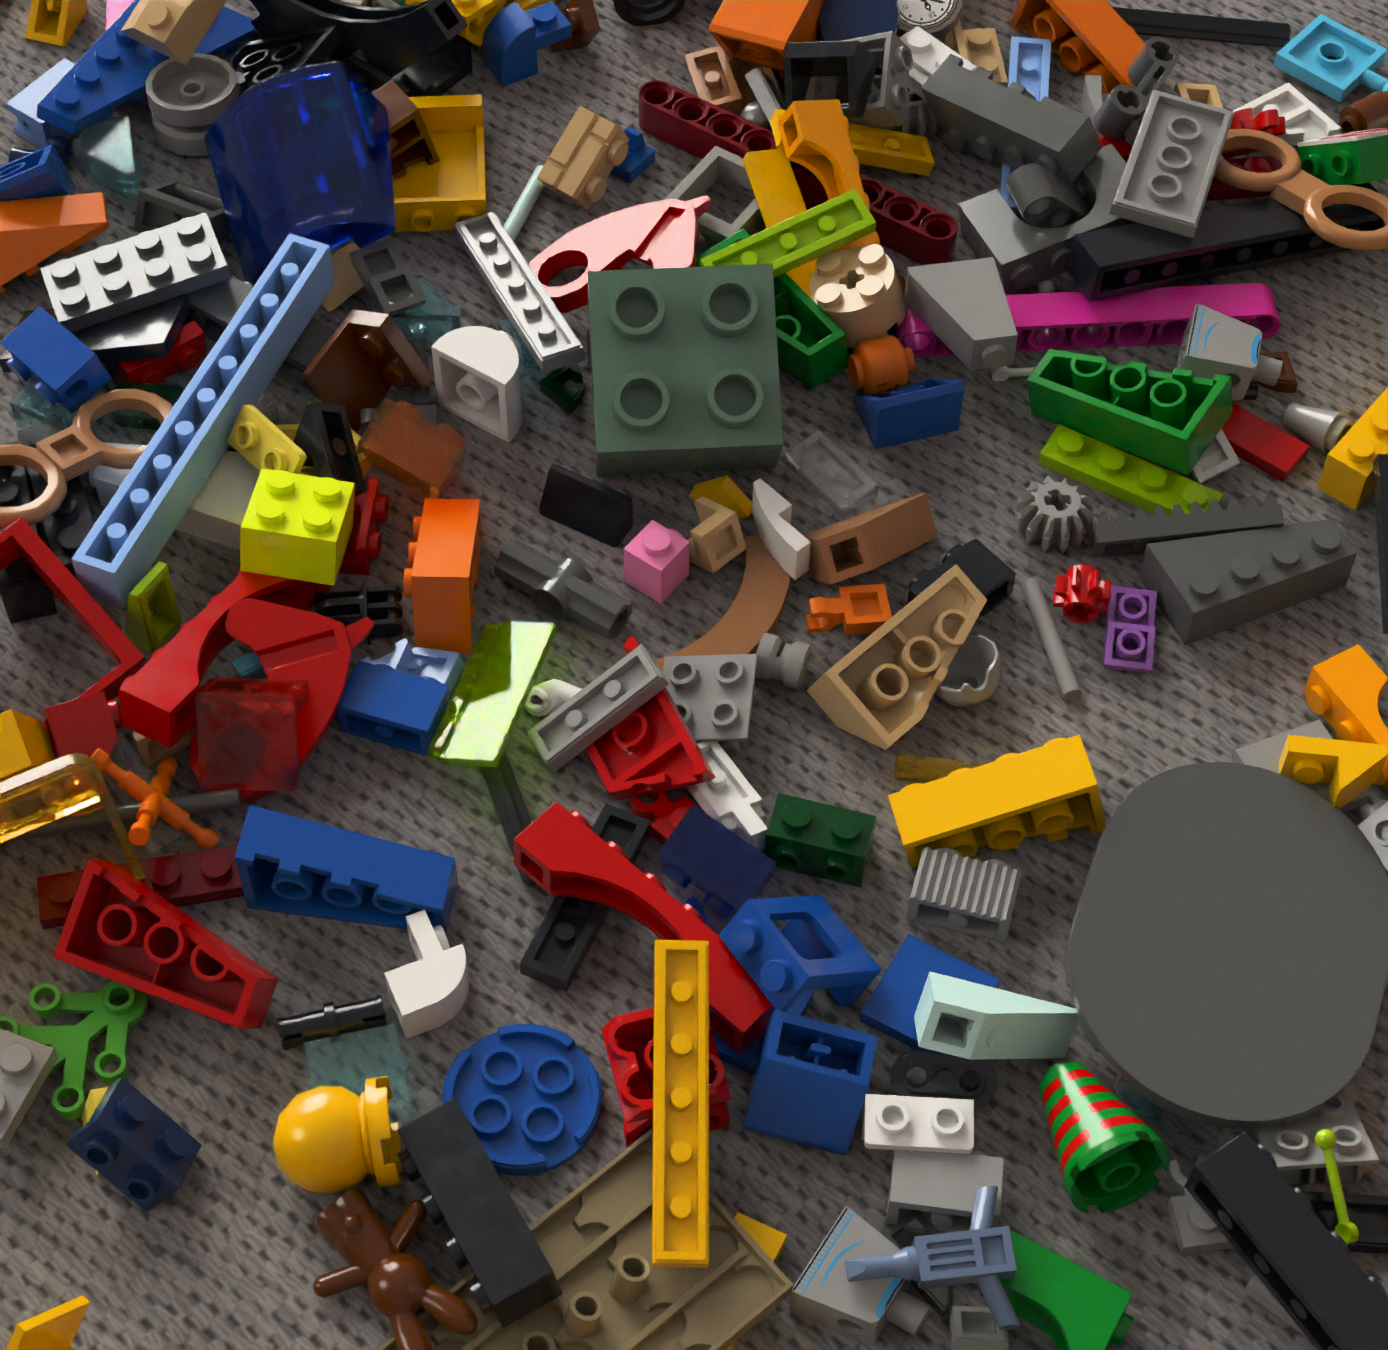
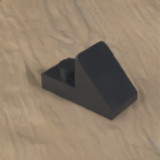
M321 402L307 404L293 440L306 453L307 457L303 466L315 467L316 477H328L339 481L355 483L354 497L366 492L345 405Z

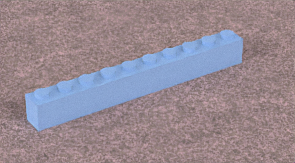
M289 233L71 559L78 582L93 598L125 608L128 603L129 593L145 577L230 444L227 442V439L242 406L256 405L335 283L329 245Z

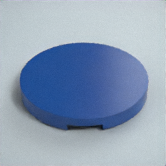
M514 1024L499 1027L498 1032L482 1038L467 1050L463 1049L448 1070L442 1093V1104L453 1098L456 1099L497 1173L514 1176L544 1173L558 1168L574 1158L593 1136L602 1110L601 1081L598 1070L596 1071L589 1057L575 1044V1040L568 1035L550 1027L535 1024Z

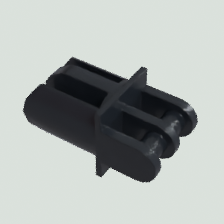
M362 580L363 590L325 592L314 595L316 613L339 621L345 627L365 617L371 619L375 626L367 637L368 645H371V639L397 637L404 631V625L399 620L403 616V607L398 603L402 600V590L399 587H367L366 580Z

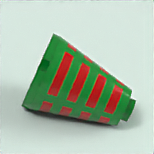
M1064 1061L1051 1066L1040 1082L1039 1093L1065 1189L1074 1207L1082 1212L1090 1213L1086 1205H1097L1101 1213H1107L1128 1206L1146 1195L1159 1183L1154 1174L1159 1166L1162 1165L1164 1170L1167 1171L1170 1163V1153L1162 1139L1084 1064Z

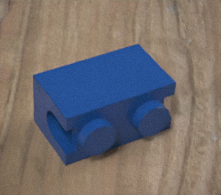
M41 306L0 341L2 346L12 355L6 361L8 367L23 382H26L29 378L35 381L34 389L50 406L53 407L58 402L71 414L112 379L97 355Z
M358 660L346 684L344 694L337 709L340 730L347 734L431 757L452 713L451 706L444 704L450 693L449 685L442 684L432 677H417L399 672L385 664L374 665Z

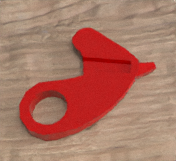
M244 598L234 603L229 609L226 618V632L238 643L250 647L254 651L268 679L248 695L204 718L191 738L189 765L200 785L207 792L239 787L242 803H254L272 793L296 773L310 757L329 728L345 691L352 652L368 637L375 623L368 617H365L345 627L343 623L315 612L258 599ZM243 728L253 729L263 734L267 742V755L263 765L254 775L243 780L231 781L221 778L216 774L213 767V753L217 743L225 734Z

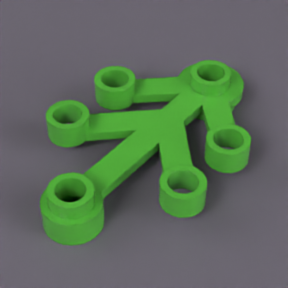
M110 981L99 992L60 993V990L54 984L43 983L33 988L29 995V1003L33 1013L38 1018L52 1019L58 1016L59 1013L90 1015L77 1025L18 1026L13 1018L8 1016L0 1017L1 1029L12 1030L14 1034L55 1049L58 1059L49 1075L65 1063L62 1085L52 1095V1104L61 1119L70 1121L82 1116L87 1101L84 1087L90 1042L106 1029L105 1051L101 1052L94 1062L97 1076L107 1086H110L121 1077L125 1080L128 1077L129 1065L126 1060L129 1027L138 1023L147 1011L148 998L145 992L116 981ZM45 997L55 998L47 1006L38 1005L39 1001ZM119 997H129L128 1001L123 1005H112V1002ZM118 1062L121 1064L115 1072L106 1073L103 1071L109 1063ZM67 1097H78L75 1105L71 1107L61 1106Z

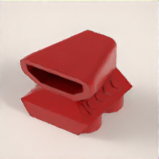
M654 1007L615 1016L601 1029L624 1114L623 1130L627 1148L653 1128ZM709 1018V1131L726 1128L729 1125L730 1117L725 1101L732 1099L724 1075V1066L719 1058L711 1031Z

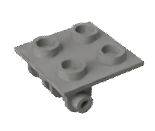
M757 654L665 656L663 674L670 683L666 686V689L696 742L717 741L727 755H735L739 752V748L744 746L745 741H748L758 662Z
M1347 1092L1338 1093L1334 1098L1318 1108L1316 1112L1300 1120L1284 1125L1282 1123L1253 1126L1259 1143L1272 1154L1277 1170L1289 1184H1300L1301 1171L1304 1183L1313 1184L1316 1168L1320 1182L1329 1183L1323 1150L1315 1143V1136L1322 1129L1331 1130L1337 1137V1142L1333 1149L1341 1181H1360L1363 1175L1371 1174L1372 1164H1379V1158Z

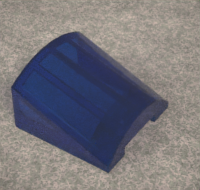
M341 61L293 69L261 82L243 93L226 107L204 137L245 281L253 285L256 284L289 233L330 246V249L350 239L361 249L396 230L388 112L386 107Z

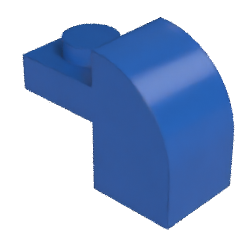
M553 1L524 11L517 2H514L502 9L492 19L483 37L484 64L502 87L538 74L537 50L572 37V24Z

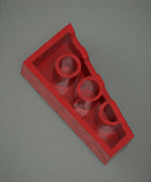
M91 858L88 859L53 958L239 1029L262 1027L279 980L116 863Z

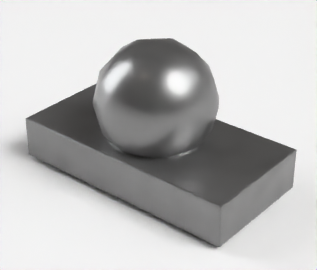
M754 68L744 76L758 101L749 103L742 110L740 117L772 131L770 120L775 109L786 110L785 101L774 80L760 68Z

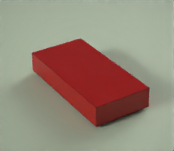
M1233 403L1232 414L1221 428L1238 457L1282 482L1288 478L1307 456L1310 445Z

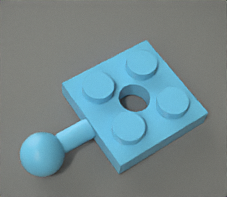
M1323 14L1315 18L1276 53L1273 66L1338 102L1344 100L1360 84L1375 92L1388 91V79L1374 72L1384 63L1388 49ZM1333 56V57H1335V58H1337V59H1336V60H1331V59H1327V58H1325V57Z

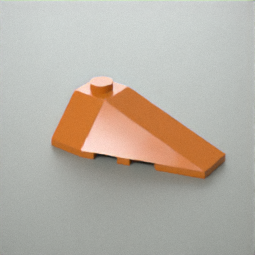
M103 192L0 201V295L6 292L3 287L4 284L24 272L28 277L40 271L37 264L56 252L67 254L110 228L106 197Z

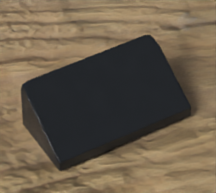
M557 464L551 465L541 498L539 513L611 547L616 548L619 546L633 527L632 497Z

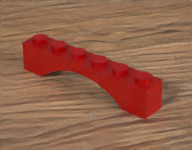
M239 571L234 581L220 594H215L209 600L207 606L192 621L185 622L172 640L163 648H158L152 654L150 660L134 676L130 675L124 680L118 692L121 725L171 748L200 720L199 693L202 680L210 664L219 653L235 640L228 635L225 628L228 611L233 604L244 598H251L309 611L314 606V595L316 593L328 592L333 585Z
M556 801L513 839L514 865L549 895L577 897L605 904L631 916L654 932L660 940L709 941V1018L711 1031L739 1055L762 1034V1030L774 1012L775 1007L727 948L719 935L705 925L704 919L695 908L689 904L681 905L670 896L663 883L655 875L649 872L644 874L629 862L628 856L620 846L611 841L606 843L595 834L588 821L576 811L569 812Z

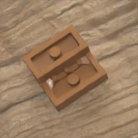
M720 45L684 55L697 97L737 116L741 115L742 110L749 103L758 101L744 76L754 68H760L774 80L779 90L771 68L729 58Z

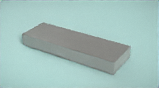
M640 644L527 733L546 766L556 772L670 683L649 650Z

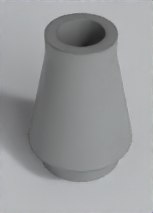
M1296 402L1289 405L1282 420L1283 427L1292 430L1324 454H1328L1354 425L1353 421L1346 419L1344 412L1303 406Z

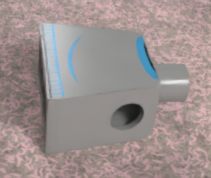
M1196 303L1182 337L1176 368L1192 370L1193 377L1212 380L1215 374L1231 376L1232 400L1238 401L1244 398L1251 380L1275 386L1283 361L1259 354L1262 332L1258 328Z
M845 1206L791 1289L789 1311L865 1343L874 1344L888 1321L916 1337L925 1324L932 1307L906 1292L912 1282L909 1280L889 1277L848 1282L845 1266L846 1259L889 1255L898 1252L900 1249L856 1212Z

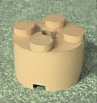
M869 244L865 247L849 248L837 253L829 252L817 259V269L814 271L809 283L810 296L845 333L846 347L855 348L856 344L862 341L888 336L887 330L896 322L898 327L906 316L907 304L893 262L880 245Z

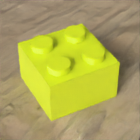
M262 468L240 527V571L335 586L353 528L355 483L339 481L328 477L320 478L290 473L284 470Z

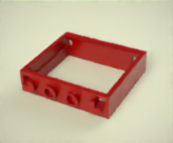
M22 517L0 532V571L19 556H22L117 665L115 669L77 698L104 691L106 700H113L118 696L119 689L124 680L130 675L134 676L146 664L145 657Z

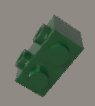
M778 793L766 832L764 865L861 888L873 846L876 816Z

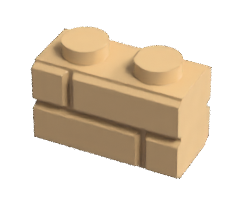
M579 106L538 174L537 179L550 191L588 210L592 202L599 201L605 193L607 187L606 178L612 168L620 165L626 158L628 153L627 143L630 138L616 124Z

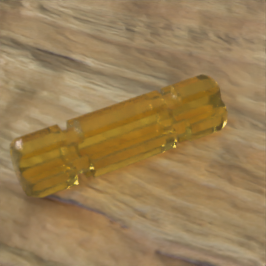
M899 754L895 760L894 777L899 781L914 782V779H921V783H928L947 777L957 769H972L986 763L971 762L970 765H963L964 761L926 756H924V760L917 759V755Z

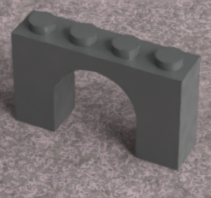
M1112 144L1101 148L1075 179V188L1081 191L1091 211L1084 218L1073 224L1058 228H1041L1029 225L1014 214L999 191L994 189L958 204L961 234L978 259L994 257L1005 295L1067 272L1065 268L1074 234L1138 223L1110 215L1111 206L1127 163Z

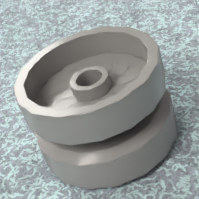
M194 53L186 66L170 58L151 70L145 81L149 108L152 111L155 137L163 148L178 155L204 156L227 149L239 139L244 129L243 115L235 70L227 61L214 55Z

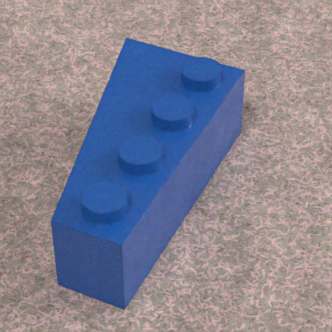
M249 805L235 853V861L248 909L407 930L405 916L425 909L432 927L441 925L445 934L447 933L458 885L456 863L453 857Z

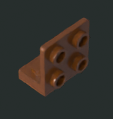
M355 309L351 310L303 372L304 378L323 403L345 405L350 428L356 433L361 427L360 410L376 408L392 385L398 388L409 387L423 390L433 378L389 314Z

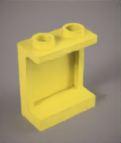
M309 401V402H308V404L311 403V402H321V403H323L322 401ZM254 405L242 406L227 439V442L259 472L263 468L284 470L290 473L316 477L315 467L303 466L307 457L306 453L293 442L300 421L298 424L274 425ZM351 428L363 479L365 480L378 452Z

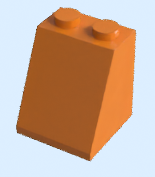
M723 0L708 31L729 58L784 72V54L787 43L815 42L820 28V13L825 0Z

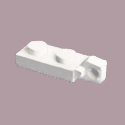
M717 741L697 743L715 778L710 782L686 786V788L716 828L720 829L721 833L725 836L734 834L737 843L749 856L765 850L768 828L763 823L765 822L766 815L762 810V798Z

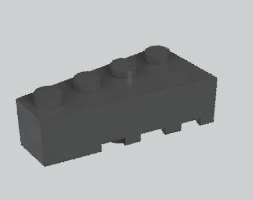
M950 54L921 87L943 133L944 142L954 151H964L978 155L985 160L1006 163L1016 169L1026 164H1039L1062 180L1073 183L1102 148L1089 116L1045 96L1038 102L1026 90V87L1012 82L1009 87H1005L992 81L993 73L984 68L978 67L972 72L962 67L964 64L962 58Z
M1333 519L1150 543L1146 545L1139 578L1147 590L1157 591V605L1184 645H1188L1346 586L1357 552Z

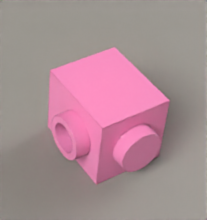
M651 520L624 548V582L662 604L689 575L690 542L678 531L672 528L667 529L656 521Z

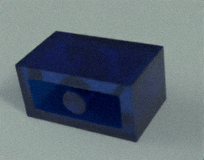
M695 805L691 806L657 853L660 862L665 865L661 871L664 876L683 889H686L691 883L706 894L702 902L726 919L731 912L735 915L747 899H757L777 871L775 861Z

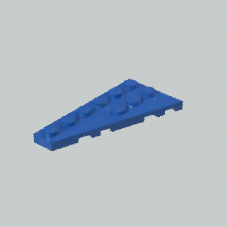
M135 0L37 104V118L75 134L112 115V108L128 100L133 104L144 98V92L146 91L145 81L151 70L170 58L125 36L121 32V29L140 0ZM223 6L194 53L216 55L221 52L224 55H228L237 49V44L243 40L255 41L260 36L251 24L253 19Z

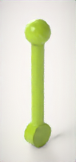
M1322 1129L1317 1132L1315 1143L1323 1150L1339 1222L1334 1232L1347 1245L1353 1244L1358 1240L1359 1231L1357 1226L1350 1222L1333 1149L1336 1145L1337 1137L1331 1130Z

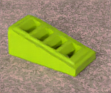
M161 561L129 593L125 635L128 639L151 653L155 652L181 624L168 566Z

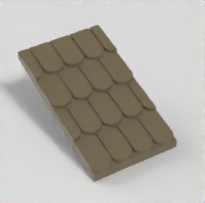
M651 1128L528 1227L551 1266L562 1295L503 1328L494 1310L485 1315L481 1312L468 1287V1284L477 1280L473 1272H471L449 1291L468 1303L475 1312L478 1319V1326L475 1332L468 1336L453 1333L426 1310L421 1312L417 1318L429 1340L432 1350H726L775 1311L778 1304L790 1295L794 1284L710 1191L708 1268L652 1267L653 1128ZM394 1335L375 1350H398Z

